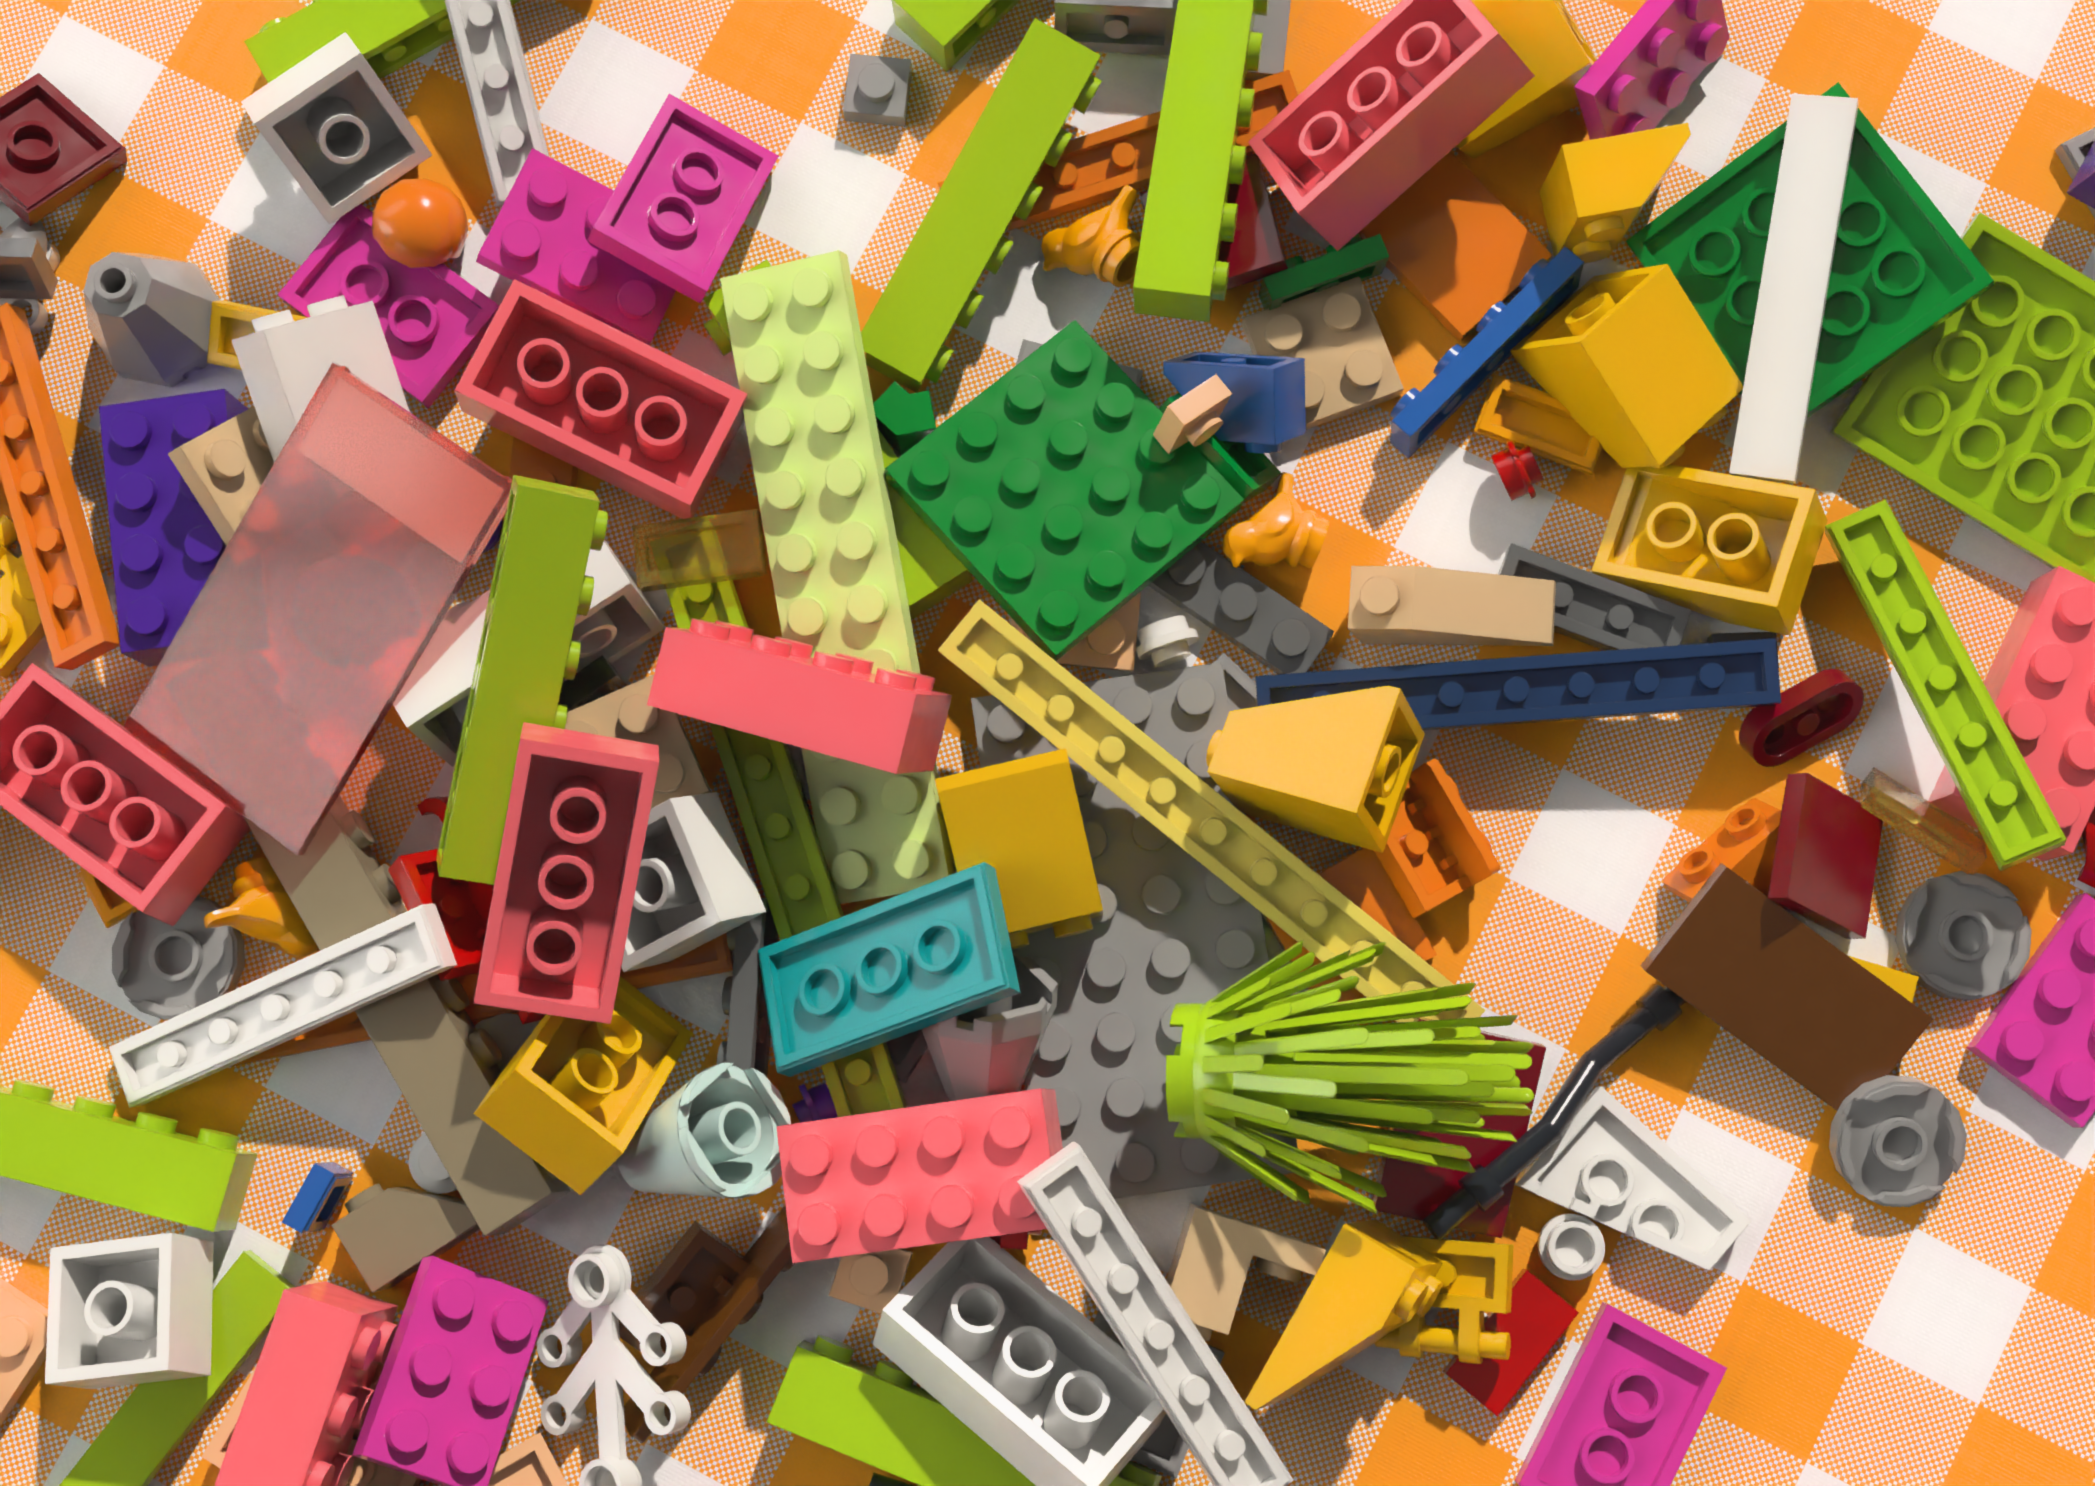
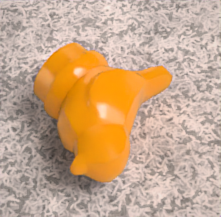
M1126 185L1111 205L1078 219L1069 227L1057 228L1048 232L1043 237L1041 244L1044 257L1043 269L1048 272L1055 268L1066 267L1071 272L1084 276L1095 274L1099 280L1110 282L1118 288L1132 282L1135 278L1140 237L1136 232L1128 229V218L1136 202L1137 191Z
M1282 472L1278 481L1276 496L1249 520L1235 524L1226 532L1222 542L1223 552L1232 561V565L1235 568L1250 561L1259 566L1270 567L1284 559L1292 567L1300 564L1311 569L1322 548L1328 531L1329 521L1316 517L1315 511L1301 510L1293 495V475Z
M267 857L249 860L238 865L234 869L235 882L231 887L236 900L229 907L210 912L203 918L205 928L231 926L256 939L277 943L286 952L295 957L307 956L318 948Z

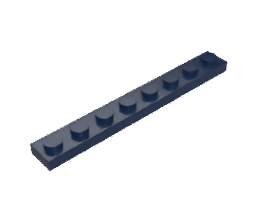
M1775 638L1255 677L1257 707L1382 686L1400 688L1423 731L1774 706L1781 703Z

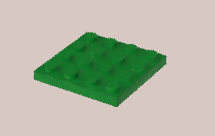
M1839 82L1820 95L1850 98ZM1859 108L1807 418L1994 286V280ZM1787 121L1626 240L1628 247L1644 268L1668 264L1743 386ZM1743 390L1738 393L1741 398Z
M1076 320L1072 321L885 468L887 482L1031 640L1055 661L1060 659L1240 510L1244 502L1241 495L1189 441L1170 454L1165 451L1153 436L1163 413Z

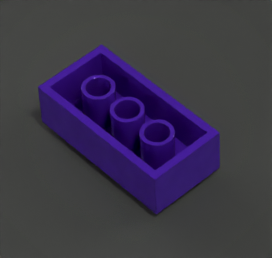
M226 389L99 406L121 654L148 667L207 659L231 643L251 652L273 649L263 553L238 565L168 456L169 452L248 410L246 406Z

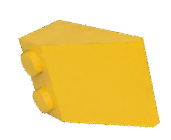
M1670 464L1660 469L1630 467L1626 468L1591 571L1593 574L1729 624L1790 636L1828 520L1815 489Z
M620 976L611 1024L545 1014L501 1072L473 1114L579 1195H582L624 1153L693 1033Z
M1376 1219L1344 1224L1244 1403L1258 1410L1290 1398L1410 1321L1415 1313L1421 1317L1425 1316L1442 1288L1443 1282L1435 1277L1444 1261Z

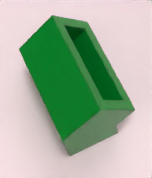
M894 381L873 403L878 429L888 444L901 455L936 429L929 390L909 394Z

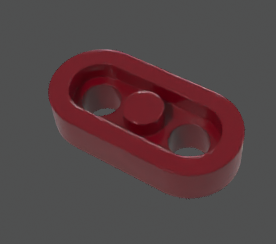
M1839 669L1822 670L1782 692L1780 704L1754 707L1746 715L1740 727L1739 743L1762 766L1775 767L1784 764L1851 725L1863 707V690L1847 674Z

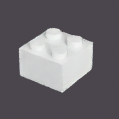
M346 32L241 101L254 125L329 225L432 156L427 146Z
M717 792L670 798L650 810L621 966L623 972L670 962L766 912Z
M164 1233L50 1248L45 1384L97 1389L211 1376L214 1242L176 1233Z

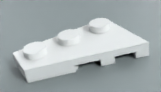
M1602 1086L1595 1087L1587 1096L1561 1139L1526 1167L1517 1176L1514 1184L1705 1270H1710L1752 1222L1750 1218Z

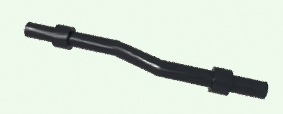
M1654 985L1636 1001L1638 1008L1579 1058L1541 1120L1487 1166L1483 1167L1477 1164L1474 1167L1475 1173L1468 1172L1458 1180L1461 1188L1422 1220L1432 1235L1439 1241L1442 1240L1478 1208L1485 1212L1505 1195L1502 1188L1561 1139L1600 1075L1656 1028L1663 1031L1682 1015L1680 1007L1687 1001L1668 987H1661L1659 985Z

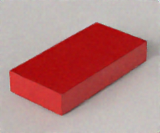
M1522 1269L1512 1282L1511 1312L1507 1314L1488 1312L1484 1317L1485 1331L1510 1334L1511 1348L1509 1359L1483 1358L1481 1364L1460 1362L1458 1355H1455L1442 1372L1498 1417L1579 1312L1532 1273Z

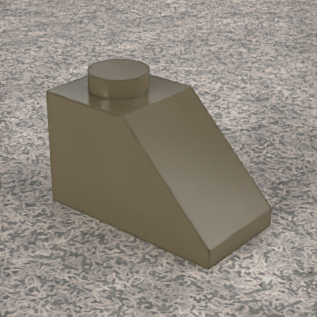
M380 1184L367 1188L346 1202L345 1207L349 1214L331 1225L372 1293L392 1288L418 1271L422 1258L429 1256L439 1257L480 1230L463 1198L406 1186L383 1190Z

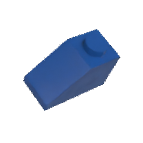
M1192 352L1163 362L1164 375L1182 396L1215 374L1232 392L1230 399L1219 416L1223 420V424L1215 433V436L1220 441L1244 443V451L1250 453H1272L1282 450V442L1306 433L1305 358Z

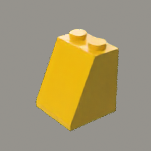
M1471 0L1535 75L1457 145L1461 151L1474 159L1579 105L1574 86L1597 58L1562 0Z
M1668 264L1593 276L1510 350L1515 360L1571 413L1569 415L1591 437L1594 436L1600 442L1602 448L1622 468L1651 467L1652 469H1660L1671 464L1684 453L1685 446L1683 444L1698 430L1705 429L1718 422L1727 412L1725 405L1743 390L1742 383Z
M1392 686L1229 711L1223 730H1217L1210 740L1206 756L1207 766L1209 767L1207 772L1232 804L1241 812L1246 813V815L1383 853L1425 733L1402 690Z
M1066 748L935 779L957 872L983 862L996 869L1012 949L1030 944L1027 933L1053 928L1055 938L1093 930L1091 918L1103 916V907Z

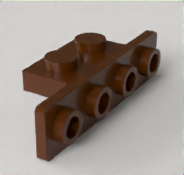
M786 1206L781 1209L744 1256L697 1221H694L636 1293V1297L660 1324L667 1322L675 1323L682 1328L686 1336L687 1346L684 1356L678 1362L656 1366L649 1374L663 1392L674 1390L683 1394L696 1377H702L707 1374L720 1356L721 1345L737 1325L745 1324L756 1314L763 1301V1293L780 1272H786L795 1265V1263H792ZM619 1320L620 1338L641 1352L640 1341ZM661 1335L660 1346L665 1353L667 1345L664 1337ZM630 1398L624 1405L625 1426L632 1438L643 1443L652 1431L645 1422L644 1413ZM665 1404V1407H664L665 1417H666V1419H667L668 1421H670V1418H671L670 1409H669V1407Z

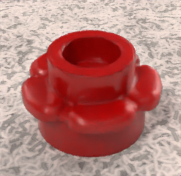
M1508 441L1506 442L1508 448L1491 455L1511 501L1526 494H1530L1531 499L1536 497L1533 484L1544 480L1529 445L1516 450L1514 443Z

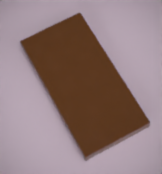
M1723 863L1719 864L1640 965L1652 977L1836 1111H1838L1842 1101L1861 1084L1889 1075L1933 1020L1932 1017L1776 902L1768 899L1765 894Z

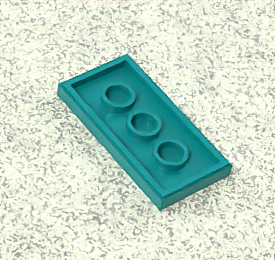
M985 862L758 949L777 1073L788 1077L1021 993L996 869Z

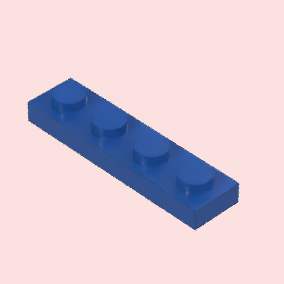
M1564 247L1550 262L1545 258L1536 262L1519 284L1521 291L1507 305L1502 301L1493 305L1477 325L1476 330L1479 333L1464 348L1457 344L1445 353L1433 371L1436 377L1421 392L1417 388H1412L1397 402L1390 414L1393 418L1391 422L1390 443L1409 459L1512 355L1510 350L1578 289L1584 261L1567 247Z

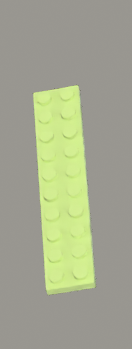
M837 250L720 278L739 390L748 394L743 406V414L782 638L812 645V658H814L815 651L833 655L842 653L873 661L871 673L875 675L877 668L892 671L902 669L921 674L847 254ZM802 748L816 834L840 904L903 894L955 873L951 845L935 779L939 778L936 762L933 771L894 774Z

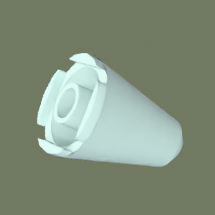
M720 1063L702 1070L642 1120L624 1153L617 1159L622 1177L632 1188L648 1193L745 1198L759 1194L776 1184L782 1175L776 1126L791 1124V1120L779 1090L763 1073L754 1068L744 1070L732 1066L734 1063Z

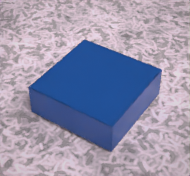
M335 1162L314 1163L282 1223L300 1233L325 1229L353 1179V1172Z

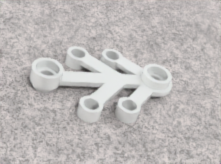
M611 1245L590 1247L574 1260L568 1273V1287L573 1298L554 1326L545 1329L537 1341V1353L545 1366L557 1368L574 1364L582 1353L580 1333L590 1320L592 1322L593 1342L557 1394L549 1396L541 1407V1421L544 1428L550 1434L558 1436L577 1431L583 1426L586 1419L584 1402L595 1388L599 1459L590 1461L584 1467L580 1476L579 1486H642V1476L638 1466L633 1461L627 1459L623 1389L644 1413L648 1428L656 1435L662 1436L683 1430L688 1425L691 1417V1408L687 1398L679 1391L663 1392L620 1341L619 1320L640 1341L641 1354L645 1361L652 1366H662L678 1362L684 1356L687 1346L686 1336L679 1325L672 1322L660 1324L631 1291L632 1275L629 1263L623 1253ZM661 1335L664 1337L667 1345L665 1353L660 1346ZM558 1338L562 1344L561 1354L559 1353L557 1347ZM665 1404L670 1409V1422L665 1417ZM561 1406L564 1407L566 1412L565 1421L561 1415Z

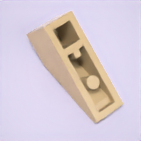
M1351 566L1348 630L1362 644L1553 646L1556 582L1546 579L1422 566Z

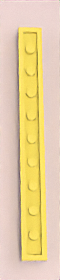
M978 599L938 649L942 655L1057 748H1066L1068 756L1293 939L1297 942L1303 940L1302 946L1308 951L1314 952L1315 956L1322 962L1350 950L1349 955L1377 943L1385 942L1386 945L1382 954L1374 957L1372 962L1339 975L1343 979L1350 976L1359 977V982L1355 989L1366 998L1454 985L980 599ZM1472 1000L1465 1009L1443 1011L1438 1015L1423 1018L1432 1020L1481 1017L1485 1009ZM1414 1018L1400 1019L1395 1021L1397 1023L1414 1022Z

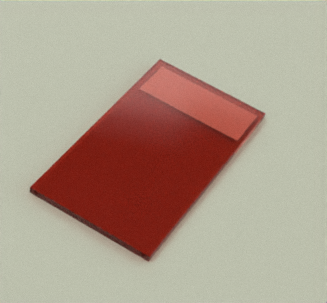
M332 362L123 727L130 731L134 737H138L285 846L289 852H293L295 855H304L506 513L512 479L501 475L351 373L348 367Z

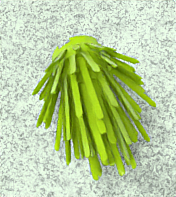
M1301 940L1207 1002L1177 1003L1173 1009L1170 1027H1183L1181 1043L1176 1044L1174 1055H1166L1169 1122H1179L1174 1132V1137L1203 1139L1271 1190L1277 1193L1278 1189L1296 1202L1300 1200L1310 1205L1308 1191L1247 1150L1373 1213H1377L1373 1200L1318 1172L1378 1197H1386L1387 1193L1382 1184L1262 1133H1272L1306 1140L1354 1155L1359 1152L1427 1166L1475 1173L1476 1171L1471 1163L1466 1161V1159L1471 1158V1153L1465 1146L1442 1143L1435 1137L1355 1124L1517 1142L1509 1131L1480 1128L1485 1124V1121L1480 1116H1529L1533 1113L1531 1109L1522 1103L1531 1102L1534 1099V1092L1529 1088H1520V1080L1515 1075V1069H1527L1532 1065V1059L1526 1053L1534 1045L1530 1042L1485 1040L1484 1035L1480 1034V1027L1508 1026L1514 1022L1518 1015L1356 1025L1435 1016L1443 1011L1465 1009L1472 999L1469 996L1460 995L1470 994L1476 983L1432 987L1338 1002L1341 992L1355 988L1359 982V977L1350 976L1291 996V994L1372 962L1374 957L1382 954L1386 945L1385 942L1377 943L1349 955L1350 950L1306 969L1313 965L1315 953L1310 952L1280 968L1302 953L1303 940ZM1370 1099H1390V1100H1370ZM1408 1100H1428V1101H1408ZM1446 1101H1466V1102H1446ZM1484 1102H1504V1103H1484Z

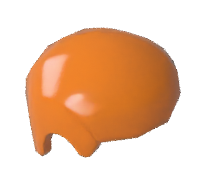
M428 178L403 179L383 191L376 202L372 216L373 238L389 258L410 268L435 267L446 262L449 258H458L463 250L468 232L467 215L461 200L449 187Z

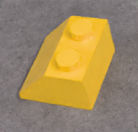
M1688 123L1562 145L1539 191L1553 256L1555 257L1564 247H1567L1584 261V264L1596 262L1611 255L1612 250H1615L1691 135Z

